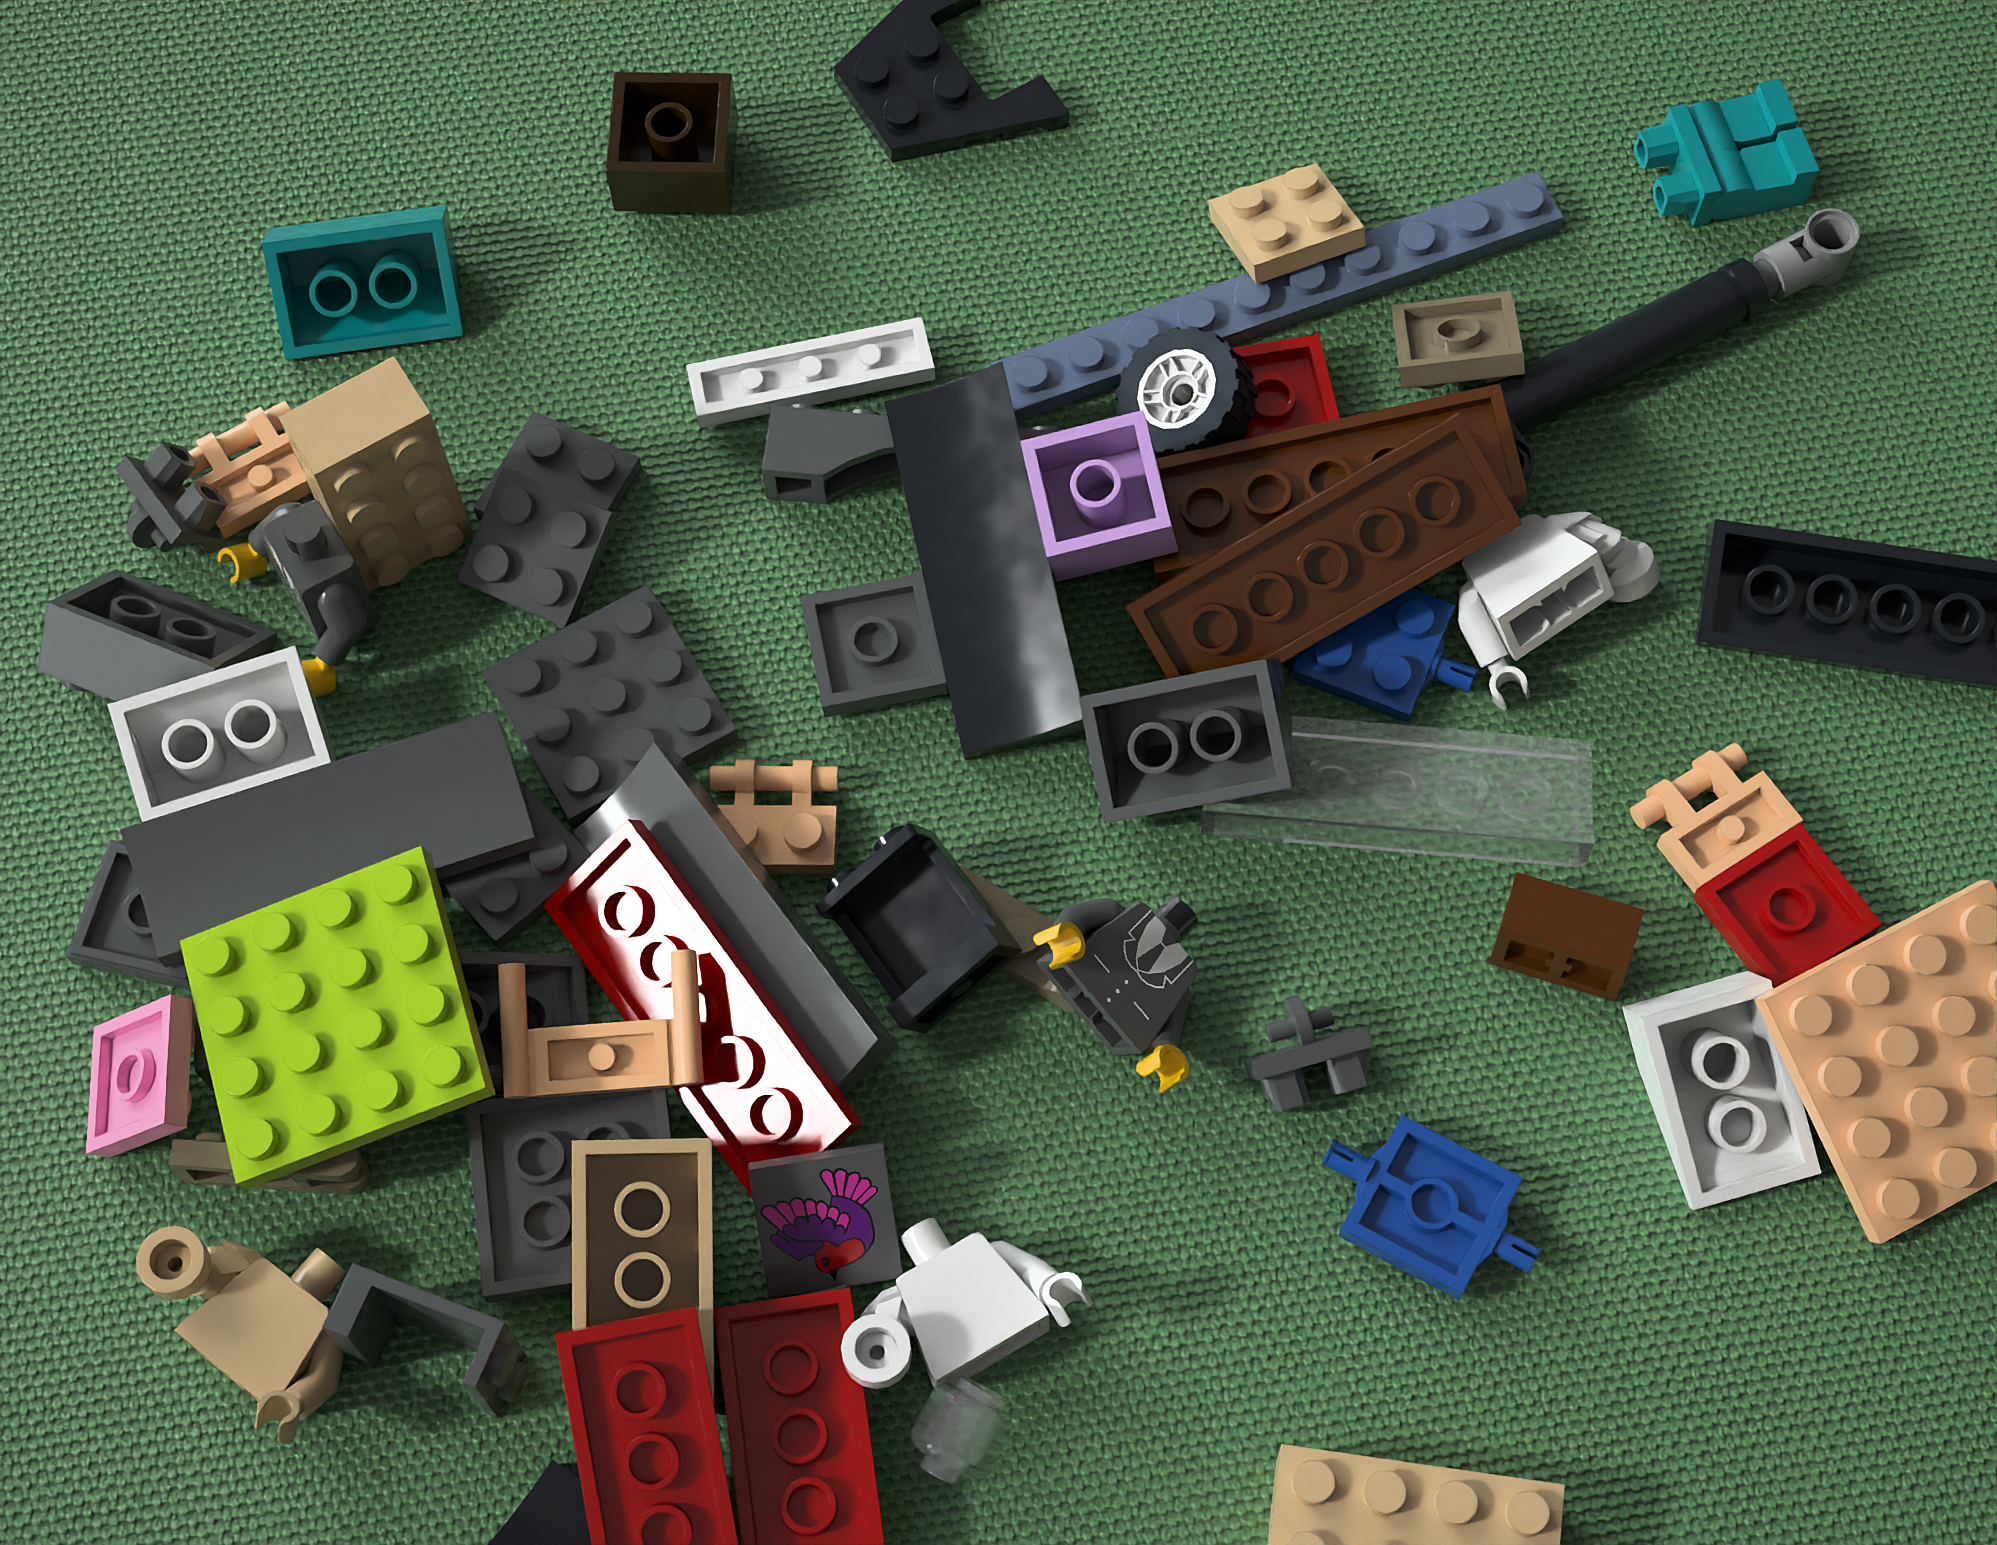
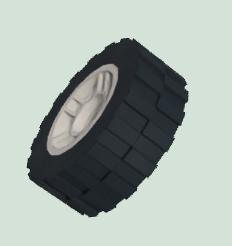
M1189 326V329H1180L1179 327L1168 329L1167 333L1160 336L1157 334L1148 340L1149 343L1142 349L1138 348L1131 356L1133 359L1127 367L1124 366L1120 378H1122L1119 388H1116L1115 399L1118 401L1117 416L1144 410L1156 458L1234 442L1239 439L1243 440L1249 431L1247 427L1250 420H1254L1257 410L1254 404L1255 398H1258V389L1252 380L1255 376L1251 368L1244 362V359L1218 334L1210 330L1208 333L1204 332L1200 327ZM1191 392H1194L1192 400L1187 404L1191 399Z

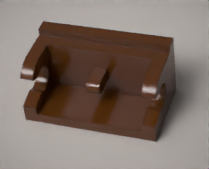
M1516 872L1489 964L1616 1002L1629 969L1644 910Z

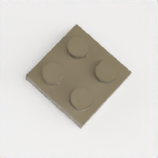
M1512 290L1391 305L1401 388L1419 387L1422 389H1434L1446 383L1469 380L1494 382L1502 380L1507 376L1525 374L1524 352Z

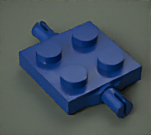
M1409 589L1299 652L1292 668L1291 679L1409 723L1419 696L1432 684L1433 680L1469 693L1478 668L1443 656L1444 636L1453 617L1455 605Z
M1403 1115L1400 1117L1387 1143L1373 1153L1371 1158L1339 1143L1336 1139L1324 1157L1323 1166H1327L1357 1182L1355 1202L1343 1222L1338 1236L1459 1301L1475 1270L1485 1263L1491 1254L1528 1274L1541 1250L1540 1247H1536L1504 1230L1507 1225L1508 1207L1522 1182V1177Z

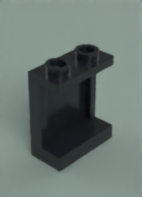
M910 823L906 826H897L881 836L874 845L876 852L858 868L852 867L838 874L828 884L826 888L828 894L815 905V908L822 918L833 920L839 925L894 1002L886 1009L899 1027L926 1034L1018 955L1022 949L934 831Z

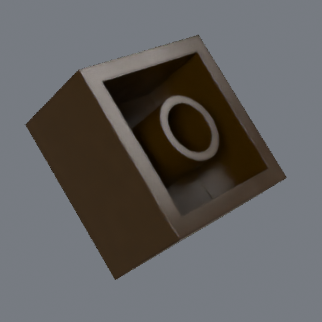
M614 72L605 169L614 211L731 213L738 126V110L732 73Z

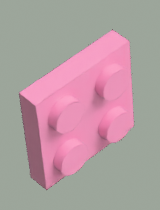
M170 994L94 1027L87 1154L110 1158L187 1128V1117L192 1105V1095L189 1090L190 1057L195 1042V1030L192 1026V999Z

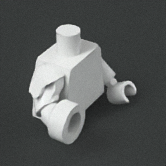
M1589 512L1556 514L1545 518L1532 514L1520 519L1522 525L1463 559L1462 567L1469 581L1460 588L1459 627L1480 667L1487 666L1492 674L1489 687L1493 701L1499 708L1507 710L1504 699L1498 692L1500 686L1505 682L1515 681L1520 684L1526 699L1529 698L1530 693L1525 674L1514 666H1508L1504 656L1510 654L1517 661L1605 601L1631 602L1642 598L1653 590L1658 584L1660 571L1653 551L1646 543L1629 540L1627 537L1621 536L1620 530L1602 524L1603 520L1600 517L1594 516Z
M928 1218L912 1226L900 1238L916 1267L896 1279V1286L882 1291L865 1308L860 1318L850 1325L844 1333L841 1344L843 1363L850 1377L860 1385L873 1389L890 1387L901 1380L909 1369L912 1358L910 1339L914 1336L931 1384L936 1394L940 1396L1050 1331L1049 1313L1045 1306L1049 1307L1058 1325L1066 1327L1071 1323L1064 1310L1067 1304L1073 1301H1082L1087 1307H1090L1093 1301L1077 1275L1069 1272L1059 1273L1044 1260L1005 1241L989 1243L979 1232L973 1233L951 1246L935 1218Z

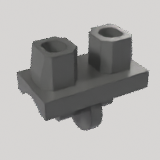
M163 441L146 460L126 456L116 468V471L137 498L130 505L134 515L127 523L126 533L133 544L139 548L158 546L162 552H168L175 546L198 543L205 552L213 554L224 541L213 525L228 506V503L218 490L207 483L194 480L187 489L183 487V482L196 468L197 462L188 450L182 446Z
M1295 995L1284 999L1285 1019L1265 1024L1270 1043L1292 1037L1295 1045L1243 1060L1248 1078L1260 1081L1262 1091L1272 1110L1281 1112L1310 1102L1301 1071L1302 1067L1322 1062L1331 1093L1335 1095L1370 1085L1364 1049L1374 1045L1368 1027L1360 1029L1353 1027L1315 1039L1314 1030L1334 1025L1332 1012L1329 1006L1307 1012L1301 997Z

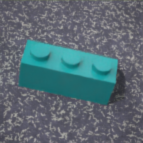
M447 204L270 228L262 241L285 360L464 335L458 263Z

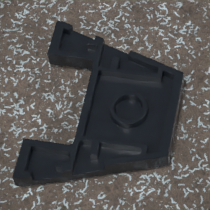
M902 0L833 66L835 82L892 163L964 149L965 141L999 135L1002 141L1014 139V132L1047 125L1050 132L1069 126L1068 109L1043 75L996 99H988L936 26L980 5L981 0Z

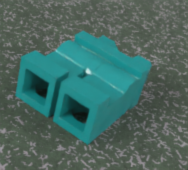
M1780 78L1758 83L1753 94L1721 102L1701 101L1687 107V104L1669 107L1664 124L1639 131L1634 145V153L1640 168L1648 170L1667 165L1671 175L1656 178L1652 189L1653 200L1659 215L1688 214L1692 227L1710 224L1711 218L1729 219L1804 205L1820 171L1802 128H1796L1798 118Z

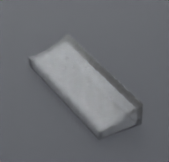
M1291 716L1294 787L1204 804L1202 811L1201 835L1585 868L1595 844L1592 807L1593 741Z

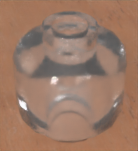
M963 1375L958 1377L956 1383L941 1382L937 1384L928 1397L911 1431L913 1444L925 1454L920 1467L933 1476L955 1486L962 1475L973 1479L987 1477L1012 1433V1419L1004 1411L1008 1400L990 1388Z

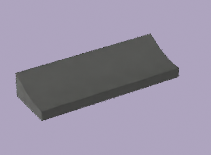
M495 710L120 829L143 901L156 955L165 968L184 962L180 940L419 846H422L431 853L438 880L540 848L509 740Z
M653 742L618 789L574 831V834L592 855L627 819L642 820L841 1093L845 1094L898 1049V1044L679 754Z

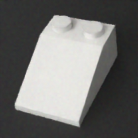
M1750 971L1622 1007L1640 1075L1689 1208L1692 1210L1821 1174L1802 1099L1754 1001L1755 998L1773 989L1771 980Z

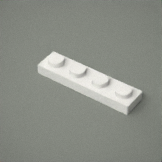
M922 317L686 365L699 428L771 414L772 405L788 407L798 403L815 405L935 380V367Z

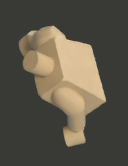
M179 1226L160 1228L151 1233L140 1245L136 1257L137 1273L142 1282L152 1292L161 1298L170 1300L183 1299L190 1295H200L205 1300L209 1299L181 1322L174 1331L194 1350L258 1401L255 1419L256 1430H261L263 1425L269 1421H281L277 1441L282 1444L291 1443L297 1434L298 1421L310 1416L338 1389L344 1352L322 1328L330 1311L322 1302L347 1275V1272L316 1247L295 1273L288 1277L255 1250L228 1240H224L221 1245L207 1248L196 1234L187 1228Z

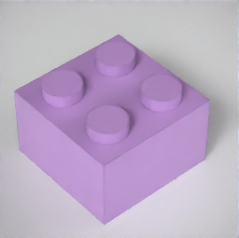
M1144 410L1020 441L1046 556L1056 582L1179 552Z

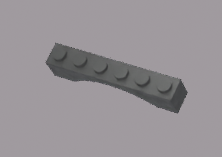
M798 403L790 407L772 405L761 469L767 499L829 504L854 489L882 479L901 476L887 416L869 409L842 412L821 410L817 406L806 403ZM1037 426L1032 429L1018 428L1021 441L1062 431L1052 426Z

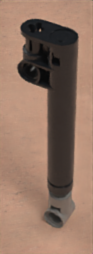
M1826 208L1819 210L1809 217L1804 229L1758 251L1754 255L1753 263L1744 258H1738L1720 267L1717 271L1710 272L1526 364L1525 374L1507 376L1502 380L1490 382L1482 386L1501 384L1527 490L1534 467V454L1522 436L1523 434L1729 331L1741 322H1746L1764 313L1768 309L1769 298L1781 301L1811 285L1829 286L1836 284L1843 278L1860 238V229L1856 220L1848 213L1839 209Z

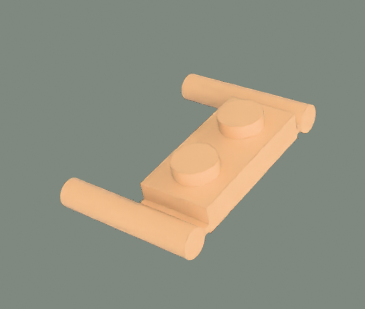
M684 949L670 952L673 1018L528 1029L525 964L506 963L498 965L504 1099H523L535 1096L546 1098L704 1084L697 950Z

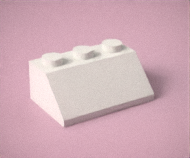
M295 646L107 704L142 822L336 761L324 719Z

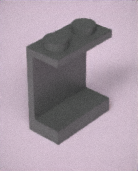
M352 1263L322 1326L351 1361L375 1370L396 1323L400 1320L477 1350L463 1379V1384L486 1414L498 1418L506 1401L510 1403L515 1402L526 1381L528 1364L523 1362L526 1354L504 1321Z

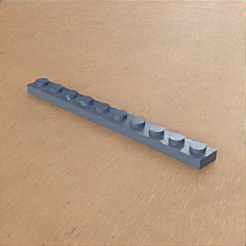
M1539 171L1365 231L1366 246L1259 284H1255L1250 275L1245 273L1005 357L990 364L992 366L1001 361L1003 362L1016 422L1120 386L1122 370L1124 366L1127 367L1133 359L1131 356L1138 348L1142 349L1153 336L1167 333L1168 329L1176 327L1189 329V326L1200 327L1204 332L1208 333L1210 330L1218 334L1230 346H1234L1560 231L1564 217Z

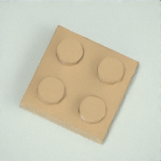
M1317 163L1292 169L1283 175L1251 186L1240 187L1231 193L1208 200L1210 219L1255 284L1366 246L1365 227Z

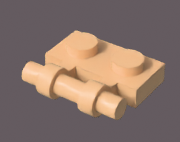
M286 401L266 411L258 407L244 415L245 422L217 437L212 432L196 440L198 447L188 451L197 462L196 468L188 478L211 468L212 471L195 481L211 485L219 491L228 503V506L216 521V525L225 539L265 518L277 506L295 502L312 493L286 433L281 435L277 433L283 429L279 416L291 411ZM257 442L260 443V446L229 461V457Z
M1736 743L1730 744L1718 753L1712 750L1707 751L1692 761L1691 770L1672 782L1666 779L1661 780L1646 790L1647 797L1630 808L1632 819L1641 829L1647 828L1659 819L1669 822L1673 827L1660 836L1656 846L1694 894L1696 889L1803 822L1801 816L1764 771H1761L1744 783L1740 781L1734 772L1746 765L1748 760L1743 749ZM1705 790L1715 793L1719 799L1697 813L1688 803L1689 800Z
M736 759L735 766L711 765L710 790L735 791L734 805L717 806L769 874L836 875L837 806H813L814 791L838 792V766H814L813 760H793L792 766H757L756 759ZM757 791H792V805H756Z

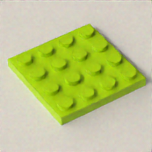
M422 846L180 940L235 1183L246 1190L495 1095L432 855Z

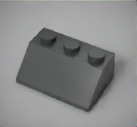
M115 569L48 602L37 670L60 679V682L67 688L77 691H91L117 702L269 654L276 643L278 632Z
M1279 656L1078 697L1104 823L1294 787L1292 718Z

